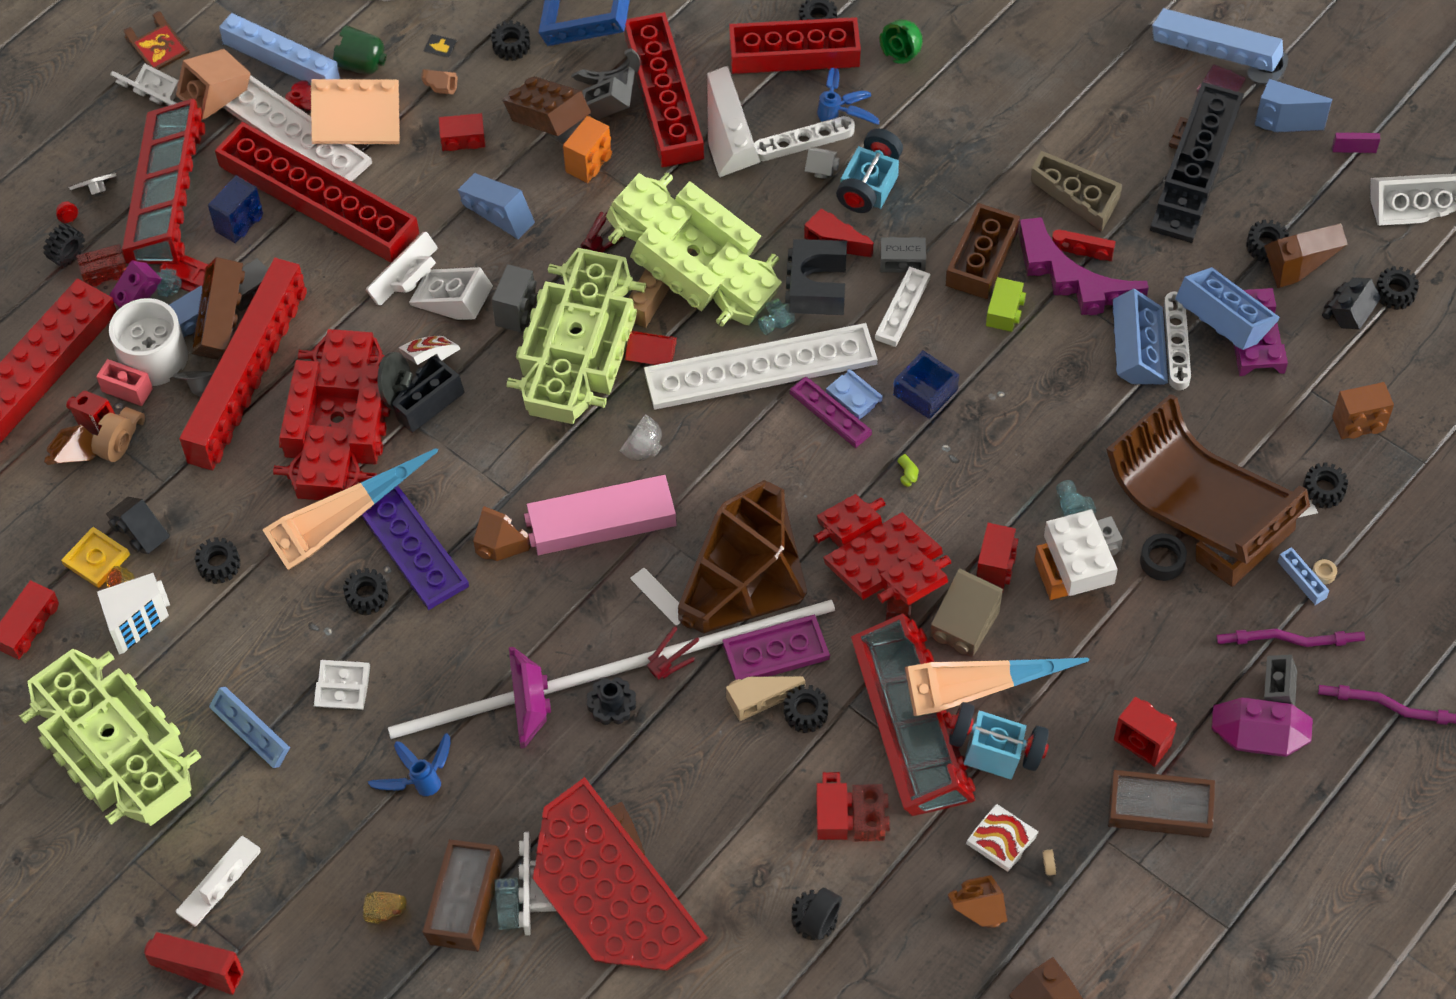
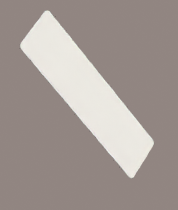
M645 568L630 578L675 625L680 624V621H678L679 602Z

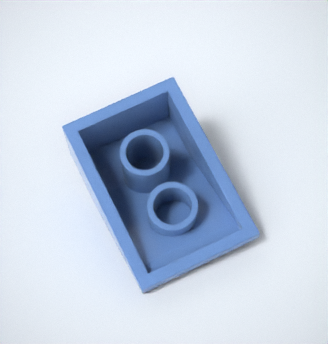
M1269 79L1261 96L1255 126L1274 132L1324 130L1332 99Z

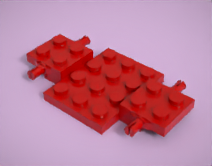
M854 494L817 515L818 523L824 530L813 535L816 543L819 544L830 537L839 547L823 557L825 564L863 600L884 588L885 591L877 594V598L881 603L893 597L895 600L901 599L907 605H910L948 583L947 575L941 569L951 564L950 558L945 555L936 561H932L943 554L942 547L903 512L882 523L881 516L876 512L878 509L886 506L882 497L867 503L857 494Z

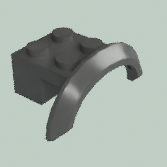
M632 48L624 53L629 61L618 69L605 72L582 69L571 75V78L593 85L583 90V96L591 111L590 115L598 120L630 106L633 78L641 65L638 53Z

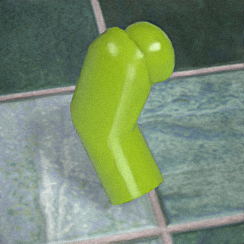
M904 454L897 460L904 469V475L900 478V481L906 487H910L912 483L917 481L919 470L910 458Z

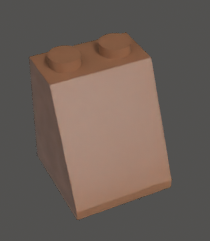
M225 49L183 60L176 96L181 101L196 99L197 107L201 108V119L203 120L247 91L251 73Z

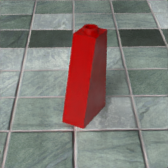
M158 932L155 933L153 939H150L145 946V957L150 965L231 995L234 994L244 974L237 954L229 950Z

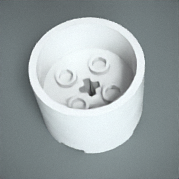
M138 299L122 306L112 317L109 325V335L120 364L148 373L152 386L169 382V378L177 374L180 369H184L188 359V350L177 315L168 304L157 299Z

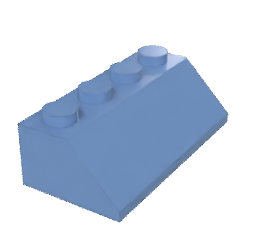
M1212 267L1184 277L1175 298L1185 309L1192 311L1201 321L1208 323L1216 329L1217 333L1228 338L1236 347L1242 350L1256 345L1280 318Z
M1132 289L1114 298L1113 316L1117 375L1131 384L1168 383L1163 307L1136 289Z

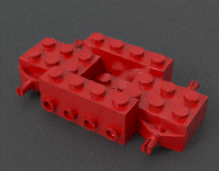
M328 329L327 334L314 350H298V359H310L311 361L296 360L279 437V447L283 449L285 458L295 459L288 466L274 465L273 475H285L291 480L297 499L323 500L377 476V473L360 471L358 463L377 464L378 456H382L383 452L381 438L386 435L387 430L385 417L390 415V409L382 401L378 388L379 365L385 355L382 353L377 338H374L373 332ZM337 416L344 418L339 423L332 422L333 418Z

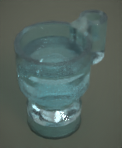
M779 298L766 304L769 316L765 315L758 319L759 327L765 335L773 332L776 327L783 329L795 322L794 314L789 313V305L785 304V302L782 303Z
M1066 480L1057 485L1056 490L1059 497L1062 498L1060 506L1065 516L1091 509L1093 513L1097 511L1091 497H1082L1081 494L1076 493L1077 489L1072 480Z

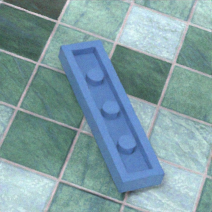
M227 687L219 688L209 708L272 768L280 767L290 747Z

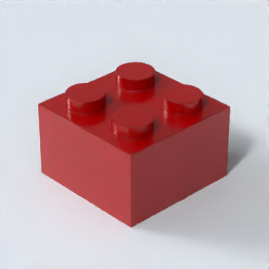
M987 523L976 576L1002 588L1004 591L1005 584L1010 585L1012 568L1017 556L1019 539L1015 538L1016 528Z
M1135 696L1119 716L1113 740L1155 767L1171 747L1177 723L1169 715L1162 714L1154 709L1149 702L1140 700Z

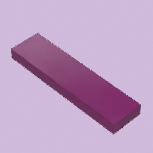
M808 377L801 379L790 389V394L854 448H857L872 435V430Z

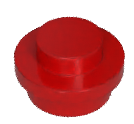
M62 202L57 206L56 217L60 222L70 223L77 218L78 209L73 203Z

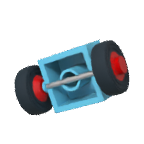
M876 128L869 131L864 139V148L858 146L841 177V183L836 192L837 199L844 207L853 212L867 213L873 206L881 209L898 178V159L902 154L903 144L895 134L888 130Z
M961 702L956 715H952L949 723V729H951L949 744L962 747L966 737L970 734L964 765L1012 779L1020 760L1021 751L1024 750L1023 768L1031 771L1037 770L1042 758L1045 759L1049 747L1047 744L1049 730L1047 728L1035 726L1026 742L1024 739L1026 725L980 710L973 724L974 705Z

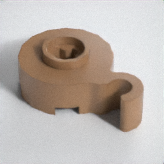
M125 407L119 415L113 413L106 414L99 422V425H102L98 436L93 435L92 452L110 462L118 461L130 444L132 435L136 430V424L144 425V413Z

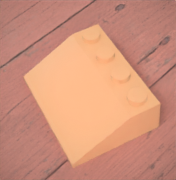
M311 79L312 144H400L398 80Z

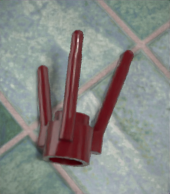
M602 211L599 213L589 233L580 245L582 249L604 253L606 249L614 245L612 239L611 242L609 241L602 246L603 239L598 235L607 220L606 215L608 212L605 215Z
M674 626L656 651L648 657L650 662L646 665L657 680L662 677L665 679L671 673L694 662L695 659L691 657L671 667V663L698 643L699 638L693 639L668 659L664 655L659 657V654L677 631V627Z

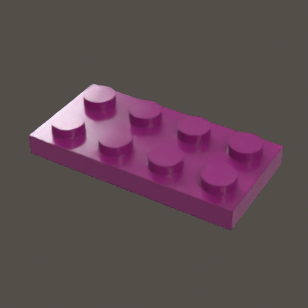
M815 614L722 640L735 680H742L747 677H769L830 660V654Z

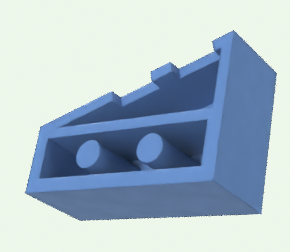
M474 173L458 189L461 202L466 208L474 211L517 239L535 223L522 191Z

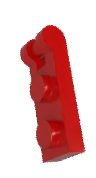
M1055 230L1052 235V241L1062 252L1112 261L1116 241L1064 230Z

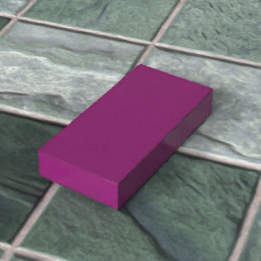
M1336 132L1332 144V152L1377 153L1380 133Z

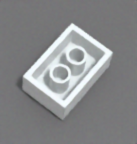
M1092 509L1046 521L1044 537L1069 596L1115 584L1118 569Z

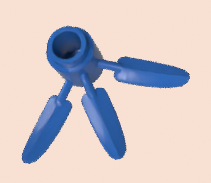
M831 68L826 83L830 90L823 92L819 99L817 115L820 121L824 122L838 118L840 110L847 112L848 115L878 125V118L868 111L852 105L848 108L841 106L871 97L872 94L868 91H856L843 95L841 101L839 94L833 92L839 85V70Z
M446 733L443 736L432 764L426 760H418L403 743L395 741V750L401 761L410 771L409 776L411 779L370 780L368 784L372 788L380 790H403L406 788V785L414 784L418 793L422 796L435 794L441 787V781L436 770L437 768H442L446 762L451 740L449 734Z

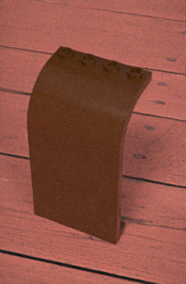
M1172 394L1168 395L1106 449L1112 471L1119 485L1143 511L1245 564L1310 507L1306 488L1299 485L1294 491L1288 490L1204 448L1185 425L1178 398Z

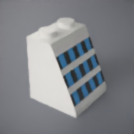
M154 573L97 591L109 631L119 654L130 649L169 616L166 609L167 606H170L162 581H156Z

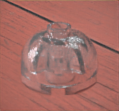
M645 414L619 452L634 461L646 460L650 455L655 457L662 448V445L659 444L662 438V430L659 424Z

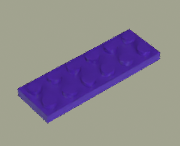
M398 485L361 515L428 610L469 587V582Z

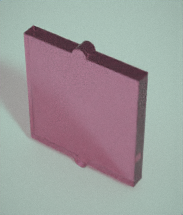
M1214 64L1202 82L1238 92L1246 78L1233 73L1230 69L1226 70Z

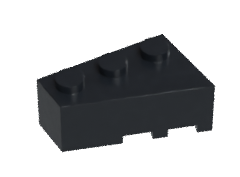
M435 355L428 358V361L422 368H418L415 372L416 377L409 384L408 389L402 390L392 403L398 422L412 433L465 393L460 375Z

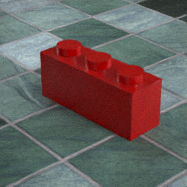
M31 580L28 582L0 621L1 652L19 660L30 649L36 635L43 631L48 618L58 609L59 601L54 591Z

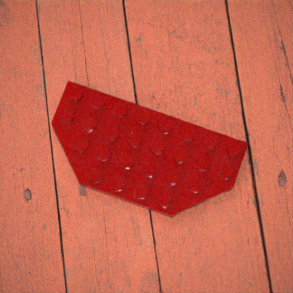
M585 777L544 807L533 880L594 962L668 971L708 940Z

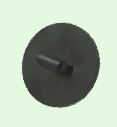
M398 352L387 353L381 360L378 370L379 393L384 404L391 410H394L393 401L402 390L408 389L413 377L407 360Z

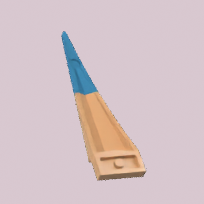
M433 449L357 485L283 516L264 528L263 532L286 568L290 570L314 555L435 455L438 449Z
M1090 659L930 662L905 667L913 713L914 716L940 712L958 706L961 702H969L1088 662Z

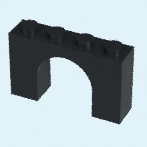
M793 239V248H788V261L790 262H787V275L789 276H786L785 304H790L789 313L844 315L845 283L816 282L805 276L815 272L846 273L847 241Z

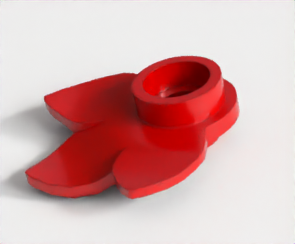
M307 81L295 83L291 87V91L286 94L285 99L299 109L311 110V85Z

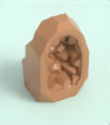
M423 69L421 78L426 86L431 87L436 93H455L457 88L456 73Z

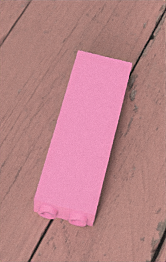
M666 475L528 503V513L524 514L526 527H531L532 533H529L531 548L536 547L538 555L676 526V513Z

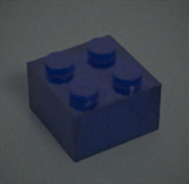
M235 176L208 204L215 232L235 244L241 237L247 234L248 230L263 215L257 187L238 176Z
M922 350L894 379L893 395L928 419H931L958 390L959 374Z

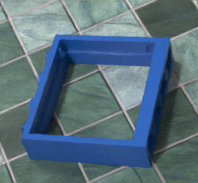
M545 0L538 33L547 46L622 33L625 30L630 0H613L611 13L556 23L560 0Z

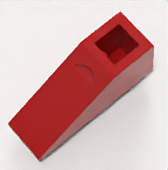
M822 208L804 225V238L806 240L847 241L846 254L864 257L873 256L874 242L868 236L860 234L851 225L843 223L834 214L828 213Z

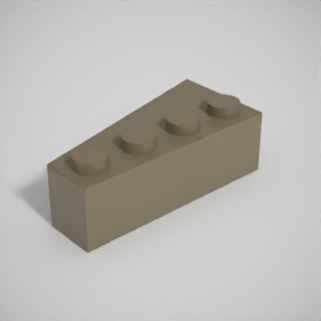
M1044 151L1040 152L1032 166L1031 182L1101 232L1103 231L1121 198V183Z

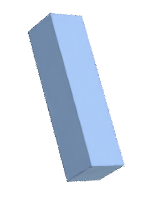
M1292 547L1279 555L1277 562L1314 605L1327 598L1329 593L1327 587Z

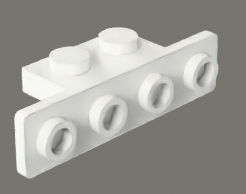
M145 63L135 82L114 71L110 74L117 78L116 83L125 88L128 85L133 86L132 91L143 97L145 94L150 95V100L159 105H162L163 102L168 104V106L176 104L173 100L176 96L179 80ZM181 107L172 111L177 114L180 111L187 114L189 110Z
M422 232L366 288V291L376 305H382L394 292H410L416 287V283L421 278L430 273V269L436 264L431 255L437 250V246L427 232Z
M524 832V841H519V854L524 856V864H519V879L524 880V888H519V903H524L523 912H519V927H524L525 935H530L531 912L556 910L533 880L536 861H531L529 832Z
M241 836L176 910L177 915L192 926H197L261 852L260 848L244 836Z

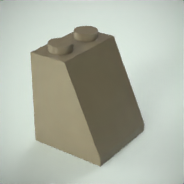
M959 568L931 624L930 636L940 644H947L955 648L957 652L973 657L1000 613L1003 589Z

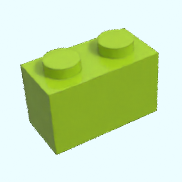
M997 277L987 312L986 326L1013 331L1014 324H1019L1022 311L1018 310L1019 306H1024L1026 293L1023 292L1024 283Z

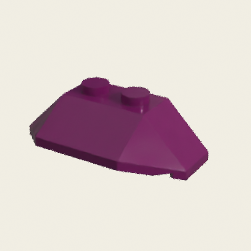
M509 647L520 748H525L547 722V713H551L550 699H545L544 690L548 689L547 675H542L541 667L515 647Z
M1238 698L1213 706L1211 730L1216 734L1218 733L1236 751L1287 757L1304 745L1311 743L1313 718L1292 704Z

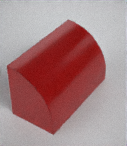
M631 331L627 342L625 360L654 365L672 362L677 337Z

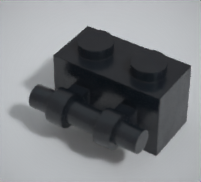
M1352 277L1349 283L1343 282L1334 291L1332 300L1327 301L1322 317L1328 320L1334 315L1340 328L1360 330L1381 299L1372 279Z

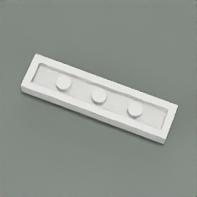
M909 267L875 334V340L894 347L897 346L930 280V273Z

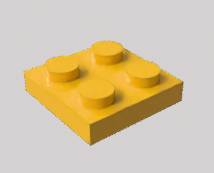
M92 527L61 561L65 567L97 588H100L129 557L130 552L124 546Z

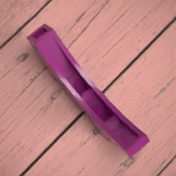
M1042 217L1020 220L1018 234L1027 276L1050 274L1054 295L1076 293L1081 315L1103 313L1105 305L1113 306L1114 298L1132 289H1136L1147 297L1149 289L1147 281H1126L1108 278L1079 266L1065 256L1047 233Z

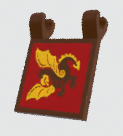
M157 11L152 14L154 23L157 26L156 29L139 38L131 27L125 28L123 32L127 42L133 46L144 62L160 70L188 55L190 51L167 23L162 13Z

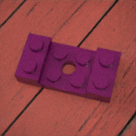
M1273 288L1244 290L1275 313L1276 302ZM1277 323L1256 345L1244 350L1234 345L1239 376H1245L1255 368L1274 367L1280 374H1285L1288 361L1285 346L1281 344Z

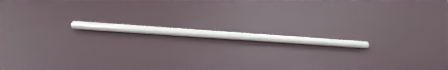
M828 600L699 637V642L684 654L722 644V640L814 614L819 616L835 611L833 601ZM692 640L665 647L659 654V657L664 655L667 659ZM656 650L547 681L548 689L544 690V695L646 666L650 662L648 657ZM514 692L388 727L390 737L394 739L515 704Z

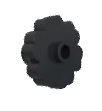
M619 677L612 679V681L608 678H602L593 684V691L587 693V709L593 713L595 721L601 722L603 725H608L613 721V723L619 725L630 718V711L636 709V693L630 690L628 681L622 680Z

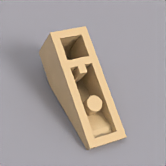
M803 676L747 677L742 680L737 679L726 687V699L738 720L742 721L784 702L789 691L793 693L794 687L800 690V685H805V679Z

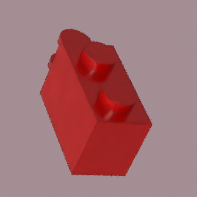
M822 772V783H817L816 789L817 840H847L848 831L853 830V816L848 815L847 808L852 807V792H847V783H840V772Z

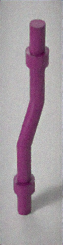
M1276 628L1247 632L1246 629L1236 630L1235 633L1216 635L1217 644L1236 642L1239 645L1247 644L1248 641L1276 638L1303 647L1331 644L1345 646L1346 643L1365 641L1364 631L1352 633L1339 631L1334 632L1333 635L1303 637Z
M1339 685L1338 687L1318 686L1319 695L1334 696L1339 700L1346 701L1348 698L1374 701L1406 718L1436 721V724L1447 725V723L1456 724V714L1449 713L1448 710L1438 709L1437 711L1408 708L1380 692L1349 689V686Z

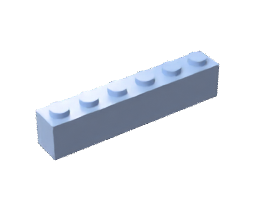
M1164 8L1152 25L1154 41L1261 70L1273 72L1283 55V39Z
M233 13L219 26L223 44L295 78L307 81L310 85L311 79H340L337 61Z

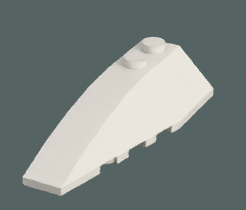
M728 66L707 73L708 145L718 175L722 177L760 163V159Z
M1456 174L1371 178L1370 200L1377 225L1423 223L1429 221V219L1455 212Z

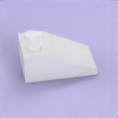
M480 267L431 269L430 273L422 278L409 303L411 306L457 320L476 319L493 285Z

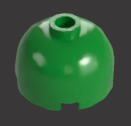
M899 19L887 24L879 36L883 53L886 56L894 57L895 60L893 62L907 63L914 59L921 51L923 43L921 31L909 20Z

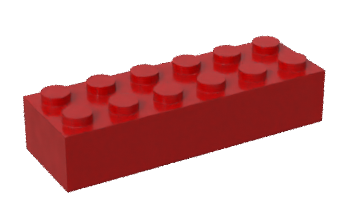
M857 17L729 24L732 74L860 67L861 49Z

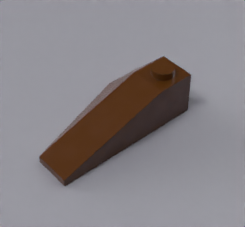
M1340 223L1282 238L1266 244L1264 247L1277 288H1281L1301 281L1348 245Z
M1053 957L1032 970L1009 994L1011 999H1083L1069 976Z

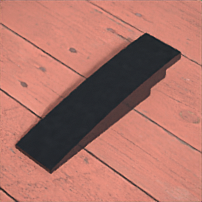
M1205 82L1201 83L1165 180L1150 231L1193 243L1244 93Z

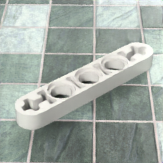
M844 116L759 139L754 144L760 161H767L807 150L811 147L814 148L849 138L854 134L855 124L853 119ZM822 130H827L830 132V134L827 136H821L819 132ZM800 136H807L810 139L802 142L798 138ZM782 141L789 143V145L784 148L778 146L777 144Z
M1170 292L1165 296L1164 301L1169 384L1176 390H1184L1189 386L1191 378L1186 309L1175 300L1178 292ZM1171 301H1176V310H1173V302ZM1178 318L1182 324L1173 325L1170 320ZM1180 337L1183 343L1175 344L1171 341V338ZM1174 356H1181L1185 361L1176 363L1172 358ZM1178 371H1181L1183 381H1179L1177 377Z

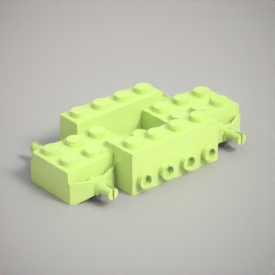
M638 173L613 201L606 217L615 228L614 232L608 237L609 241L611 242L613 239L612 243L615 244L621 236L635 241L636 245L630 255L635 263L643 266L656 279L668 285L674 293L685 298L692 307L702 311L714 299L715 303L722 310V314L716 319L717 324L720 323V326H724L729 319H734L744 325H750L781 286L782 281L777 278L773 267L779 261V257L775 258L776 255L772 254L766 262L751 259L749 256L761 235L689 181L674 200L666 188L669 182L673 180L672 175L669 176L670 173H665L659 181L646 178ZM687 249L696 250L698 255L691 256L687 252Z
M582 248L576 249L562 266L549 264L548 273L561 275L565 285L545 281L543 289L538 291L537 306L531 311V322L529 327H526L524 330L523 345L518 347L516 359L519 360L524 378L522 377V380L508 378L507 387L522 391L525 408L529 411V415L574 424L575 419L591 405L605 408L607 399L593 396L591 391L610 395L637 314V309L633 305V299L625 298L624 296L631 290L644 293L646 283L633 281V277H630L626 257ZM575 327L582 329L578 334L570 333L571 329Z
M71 649L28 680L31 708L19 715L24 724L36 715L48 718V720L37 727L41 734V737L38 738L47 750L50 749L57 763L68 770L67 773L75 783L78 782L86 797L90 801L93 800L102 811H105L117 802L115 804L117 808L105 816L110 825L122 816H127L152 826L191 796L190 791L192 789L188 769L190 765L201 759V756L197 750H194L185 758L182 756L178 757L184 752L178 738L180 731L172 722L168 724L164 720L166 716L158 706L153 707L149 703L151 702L150 697L143 689L139 691L135 687L137 683L129 673L125 675L118 668L103 679L101 670L112 660H115L109 651L99 659H96L78 650ZM108 728L114 729V733L111 736H102L104 730Z

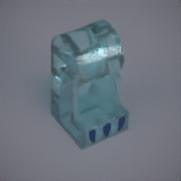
M518 878L495 880L499 930L520 928V886Z

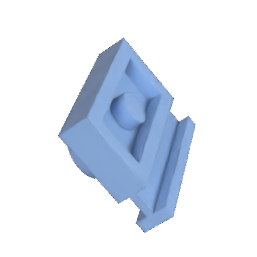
M848 369L845 375H841L826 388L827 394L859 420L870 412L878 402L882 401V395L851 369Z

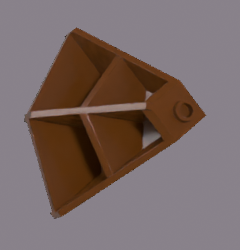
M763 480L722 503L714 516L678 605V621L683 626L707 633L795 606L802 602L807 594V588L784 500V489Z

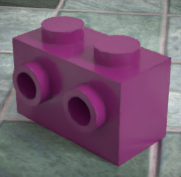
M131 260L109 296L121 308L131 301L150 298L157 290L162 278L147 263Z

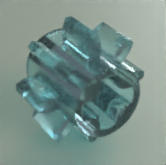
M166 268L165 270L161 269V272H157L162 278L157 287L159 290L158 295L168 297L169 295L173 296V293L179 291L181 278L176 276V270Z

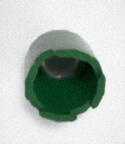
M345 25L339 36L343 37L340 46L335 45L333 60L337 61L339 68L364 75L374 74L380 66H384L387 54L384 53L382 40L374 35Z

